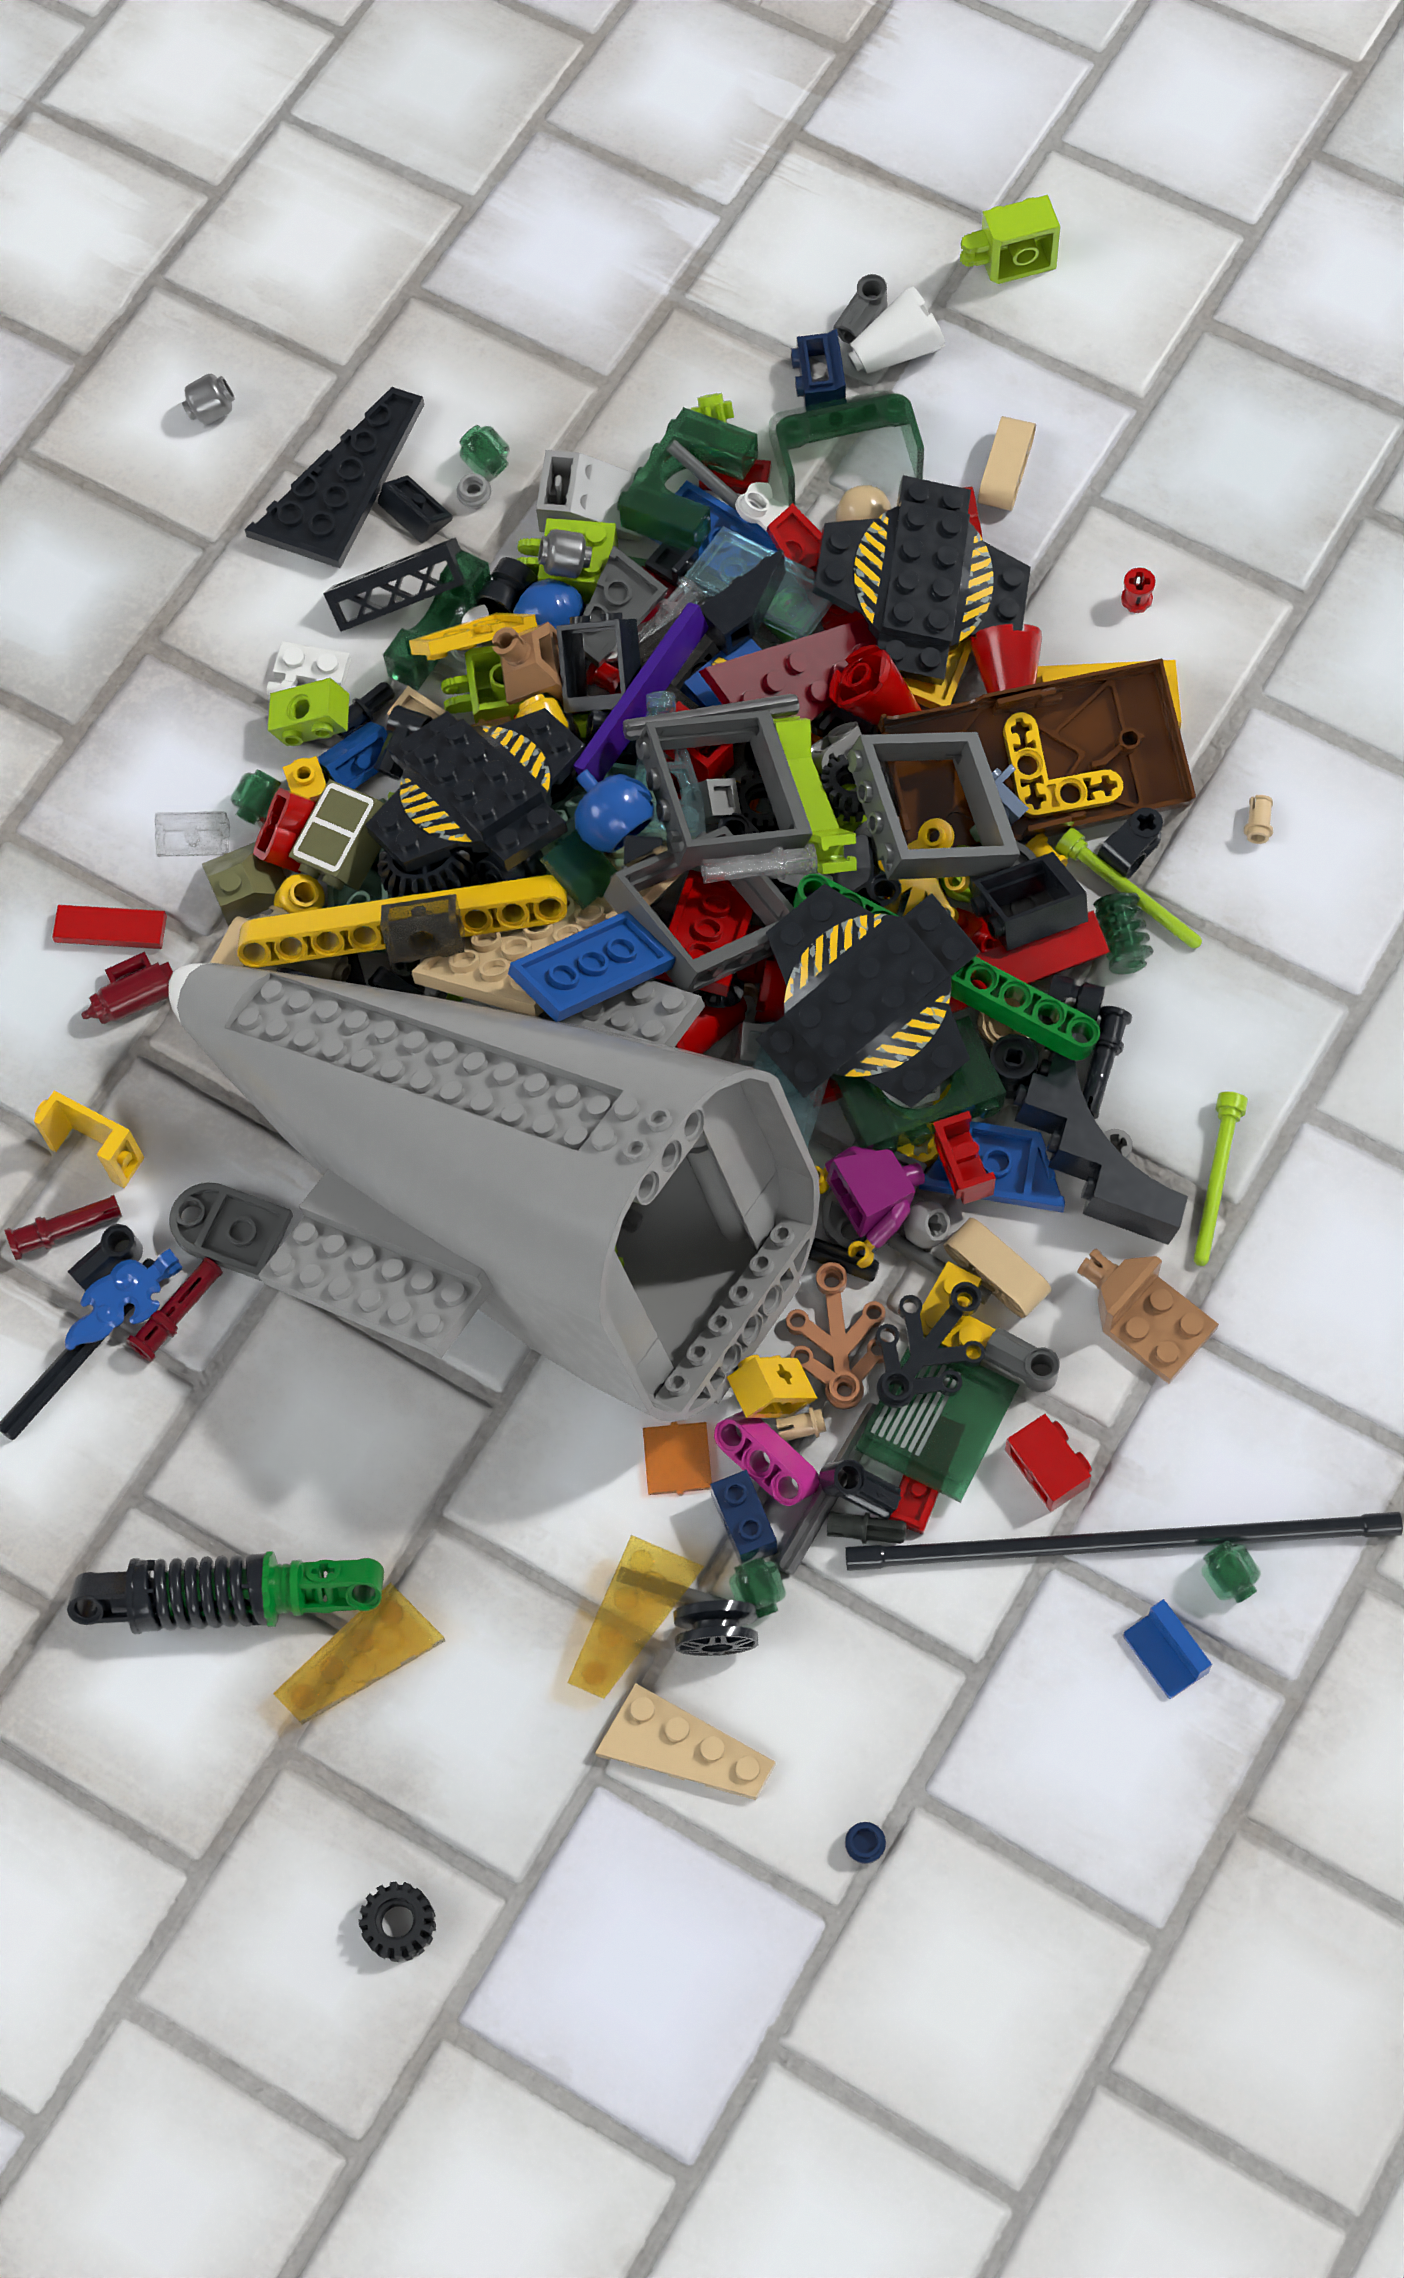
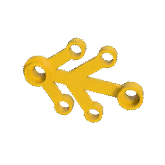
M930 819L921 826L918 832V839L908 844L907 847L908 849L951 848L954 842L953 828L942 819ZM938 830L940 833L939 839L936 842H931V833ZM880 860L878 861L879 867L882 871H884L882 862ZM969 876L962 877V882L957 887H954L952 884L954 877H945L944 879L946 887L956 893L965 891L970 883ZM937 878L899 880L902 888L901 895L911 890L904 915L923 901L926 894L929 896L932 893L946 910H950L951 917L957 923L959 918L958 912L954 907L950 906Z

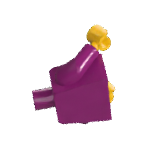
M852 1146L827 1161L825 1168L822 1169L819 1166H815L820 1177V1194H824L831 1188L859 1237L866 1235L867 1240L865 1242L855 1241L848 1248L850 1257H854L860 1250H865V1256L857 1262V1265L860 1268H866L873 1262L874 1253L872 1250L875 1247L881 1248L898 1231L911 1211L910 1205L915 1194L914 1187L925 1182V1174L921 1165L917 1162L901 1167L894 1153L888 1149L876 1151Z

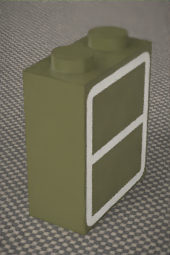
M329 779L289 857L301 864L298 870L303 874L310 875L317 880L322 875L324 876L323 882L342 891L344 885L359 891L382 848L369 835L365 824L384 803Z

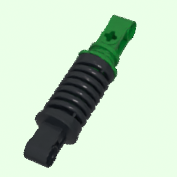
M267 1551L264 1554H249L246 1557V1566L240 1555L232 1556L230 1566L225 1556H218L215 1566L214 1561L209 1556L203 1557L200 1565L194 1557H189L185 1565L180 1558H174L170 1562L169 1570L164 1559H158L155 1562V1560L132 1558L129 1561L127 1571L85 1572L78 1575L73 1582L67 1613L74 1622L81 1625L129 1622L133 1634L160 1631L162 1628L170 1631L175 1630L178 1626L184 1630H189L193 1626L198 1629H204L208 1625L213 1628H220L223 1624L227 1627H235L239 1622L246 1627L251 1625L276 1627L279 1614L292 1612L294 1616H303L304 1613L369 1611L376 1608L381 1602L384 1568L378 1561L371 1558L338 1561L319 1560L316 1562L292 1560L290 1564L282 1565L278 1564L273 1551ZM151 1571H154V1577H151ZM325 1595L327 1597L326 1602L323 1600Z

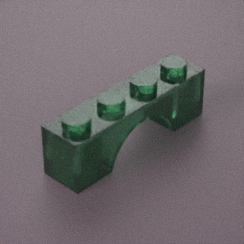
M462 549L455 557L466 583L435 595L428 611L420 622L408 630L401 628L383 653L388 676L416 691L420 689L440 659L427 660L425 655H412L409 640L462 624L463 616L470 609L478 606L476 604L478 593L484 584L491 580L488 562ZM448 564L440 573L439 581L443 583L454 579Z

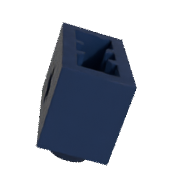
M747 1469L711 1483L710 1488L713 1502L740 1566L744 1567L778 1553L777 1539Z

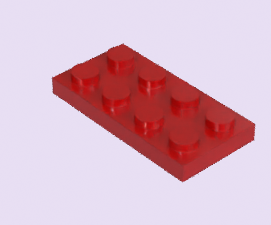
M690 869L669 930L693 959H696L746 936L754 911L728 879ZM665 972L654 977L673 983ZM734 973L699 990L726 997Z

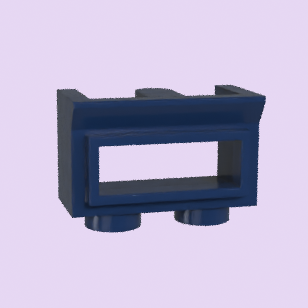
M837 329L823 334L797 336V348H791V361L793 369L799 368L800 376H795L797 397H803L805 410L846 406V383ZM825 355L829 380L812 382L809 357Z

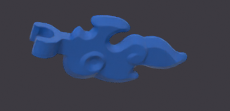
M170 1249L164 1251L148 1269L136 1260L122 1261L113 1268L111 1274L94 1282L85 1291L80 1301L81 1306L91 1305L93 1310L71 1326L65 1339L66 1349L73 1350L80 1344L93 1343L106 1338L114 1328L123 1323L124 1305L130 1303L135 1306L134 1314L129 1319L131 1324H139L150 1318L160 1306L159 1301L151 1299L153 1293H160L161 1291L159 1282L176 1275L183 1268Z

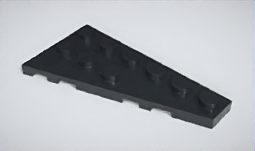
M391 387L364 413L365 418L353 430L348 429L341 435V441L331 451L326 450L291 484V490L278 502L274 500L266 508L267 513L257 523L252 522L244 529L246 537L341 568L382 489L383 483H385L425 405L423 397Z

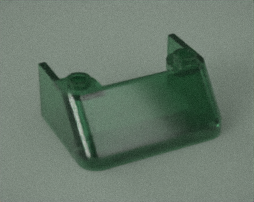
M880 390L785 410L773 415L769 421V438L788 506L792 503L795 505V473L788 450L799 448L807 443L887 426L901 427L915 478L923 479L924 445L910 400L894 391Z

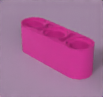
M741 1411L721 1420L716 1425L714 1438L718 1447L742 1470L747 1469L749 1476L780 1504L785 1506L795 1505L817 1491L819 1476L815 1468L761 1418H746L744 1412ZM736 1426L741 1432V1437L737 1434ZM764 1452L768 1455L770 1464L765 1460ZM792 1478L797 1482L798 1490L794 1487Z

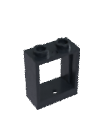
M622 612L601 614V621L591 622V615L569 617V625L556 626L564 713L591 711L592 709H613L641 670L637 619H623ZM615 630L621 693L588 696L583 633Z
M1054 852L973 881L974 897L970 899L972 910L977 918L982 917L985 921L993 939L998 938L1007 951L1088 922L1087 893ZM1045 890L1054 900L1007 917L1000 908Z

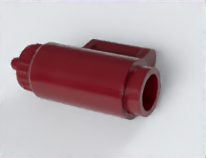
M144 951L105 969L111 984L100 988L97 993L89 997L91 1004L87 1010L82 1012L81 1016L85 1020L89 1018L99 1019L101 1024H106L110 1021L116 1022L169 998V981L173 974L169 962L161 965L157 962L151 965Z

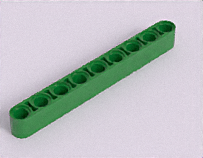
M819 874L804 876L799 882L794 899L795 908L807 898L804 894L813 893L823 884H826L873 914L898 916ZM978 957L972 959L951 977V997L1068 1059L1077 1061L1087 1058L1099 1039L1100 1028L1094 1019ZM971 981H982L987 988L978 989L972 985ZM1013 998L1019 1002L1020 1007H1012L1004 999ZM1038 1016H1047L1052 1019L1054 1024L1046 1025L1039 1020ZM1072 1034H1082L1086 1038L1087 1043L1076 1041Z

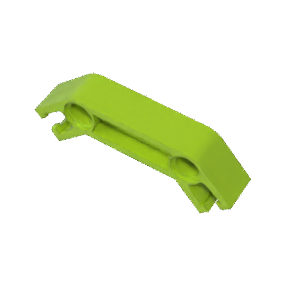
M796 715L772 718L813 833L803 853L796 854L801 866L810 868L820 874L856 871V857L847 856V859L844 857V845L856 844V833L839 828L812 760L810 719L800 718V716Z

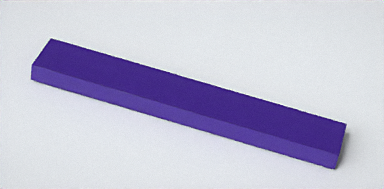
M689 602L574 763V768L578 775L588 769L599 783L609 772L630 742V740L625 739L623 722L627 719L648 716L709 629L699 605Z

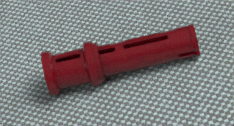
M111 1195V1197L46 1220L45 1217L41 1218L40 1216L35 1218V1222L16 1230L7 1228L4 1231L13 1256L17 1261L22 1259L23 1254L42 1247L46 1249L52 1248L55 1245V1240L123 1216L115 1195Z
M205 1257L164 1306L148 1318L149 1320L135 1336L130 1335L126 1339L128 1345L144 1359L152 1362L156 1358L154 1353L168 1337L173 1338L177 1334L178 1327L176 1325L199 1301L216 1279L223 1274L221 1268Z

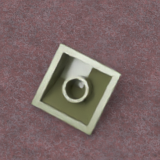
M255 842L202 863L204 872L228 926L237 916L248 918L268 910L272 905L274 906L275 894L283 881L287 879L282 867L263 861L253 855Z

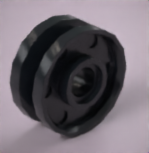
M736 1600L703 1601L681 1606L673 1611L674 1625L682 1629H688V1631L682 1632L675 1637L676 1651L682 1654L693 1656L730 1655L752 1650L759 1645L758 1632L751 1628L742 1627L757 1620L756 1606L749 1602Z

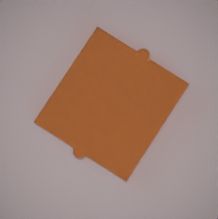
M675 1421L667 1426L643 1428L648 1495L677 1493L678 1496H683L684 1492L711 1489L712 1477L706 1422L678 1424Z

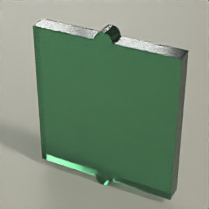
M575 829L564 840L559 838L554 843L555 847L540 861L581 909L584 910L597 897L603 898L610 883V876H613L618 871L601 851L595 850L584 842Z

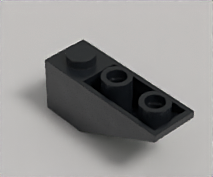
M779 549L771 556L761 559L756 567L743 576L736 577L728 587L717 595L708 597L700 606L709 627L705 634L727 656L756 635L786 574L783 550Z

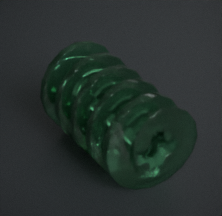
M1119 892L1100 897L1093 904L1096 908V918L1099 921L1100 928L1110 950L1106 954L1107 959L1110 961L1109 970L1114 974H1131L1142 970L1147 965L1145 959L1149 958L1154 952L1151 946L1145 945L1149 942L1150 935L1147 932H1142L1147 924L1144 919H1138L1143 915V909L1140 906H1135L1140 900L1137 893Z

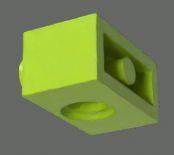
M331 678L270 693L268 731L286 746H299L303 742L319 738L327 739L335 734L347 732L350 694Z

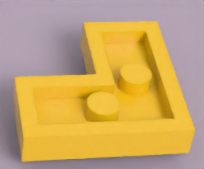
M949 1261L946 1263L922 1305L920 1318L924 1337L929 1334L950 1307L949 1296L953 1287L961 1282H970L979 1287L982 1283L981 1278ZM967 1297L957 1298L958 1304L962 1307H968L971 1303ZM970 1315L962 1316L940 1346L944 1348L964 1346L969 1341H977L985 1348L996 1329ZM970 1348L966 1350V1355L969 1358L977 1359L980 1357L976 1349Z

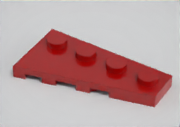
M792 503L767 526L766 531L777 550L781 549L784 551L787 567L808 603L815 609L816 616L824 630L864 619L862 614L856 611L851 614L812 593L822 533Z

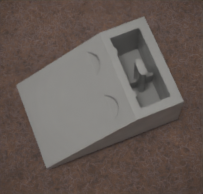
M545 450L536 506L539 532H545L547 518L616 523L618 539L642 541L651 479L582 453Z

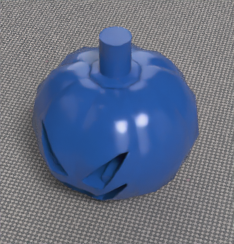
M548 578L530 585L521 595L513 613L535 614L537 626L549 622L556 629V626L569 625V617L583 616L585 605L581 594L570 584Z
M588 769L576 778L587 793L579 801L574 813L575 828L581 839L595 850L614 853L624 847L627 835L638 836L653 821L655 816V805L651 801L653 796L642 782L624 774L609 776L598 783Z

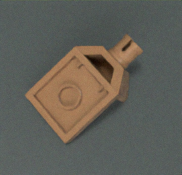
M549 622L517 633L510 627L498 630L492 638V644L494 645L492 648L500 655L506 702L512 705L547 692L548 695H553L564 708L557 630ZM571 712V713H572L573 715H575V714H579V713H582V712Z
M1094 1249L1089 1254L1090 1260L1086 1257L1078 1268L1077 1273L1087 1278L1099 1289L1097 1301L1102 1332L1170 1384L1217 1330L1219 1324L1158 1277L1162 1260L1159 1257L1149 1256L1125 1259L1118 1266L1103 1256L1098 1249Z

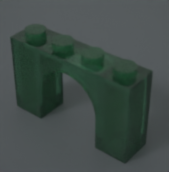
M683 407L676 419H671L668 423L666 433L660 443L657 442L652 447L650 457L644 467L641 466L636 471L633 483L628 491L621 493L617 503V510L620 511L621 527L688 551L691 546L699 550L710 533V507L674 494L665 487V483L671 476L687 469L667 452L666 448L675 439L708 469L743 481L758 459L757 433Z
M969 1015L955 1021L970 1061L949 1077L950 1090L935 1105L922 1109L905 1108L891 1101L880 1088L862 1077H845L836 1074L830 1077L829 1084L859 1147L876 1151L888 1149L895 1153L897 1148L909 1143L915 1146L928 1141L932 1134L936 1132L933 1122L967 1111L970 1112L972 1119L978 1116L985 1119L997 1114L1001 1110V1107L1004 1105L1006 1090Z

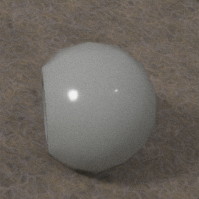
M929 1200L912 1205L909 1215L903 1222L906 1238L915 1246L926 1249L944 1242L950 1232V1218L947 1210L939 1203Z

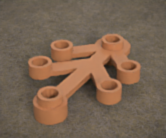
M829 1262L823 1264L818 1269L816 1285L818 1290L826 1296L830 1335L810 1321L807 1313L800 1309H795L788 1313L786 1327L791 1334L805 1336L833 1358L834 1371L813 1358V1352L807 1346L800 1345L795 1347L791 1351L790 1358H795L800 1353L806 1354L809 1360L801 1364L804 1371L810 1373L826 1386L825 1394L830 1404L839 1409H850L858 1405L863 1398L864 1386L862 1381L876 1364L884 1363L883 1355L877 1356L871 1351L874 1346H877L875 1338L869 1341L867 1353L851 1370L848 1356L872 1327H878L883 1324L886 1311L881 1303L877 1301L868 1302L863 1308L861 1317L846 1333L841 1293L847 1285V1274L841 1265ZM833 1277L839 1283L835 1287H828L824 1283L825 1280ZM876 1309L881 1313V1316L878 1319H870L867 1316V1312ZM795 1317H800L805 1321L801 1327H794L790 1322ZM841 1386H848L852 1392L844 1397L839 1395L837 1390Z

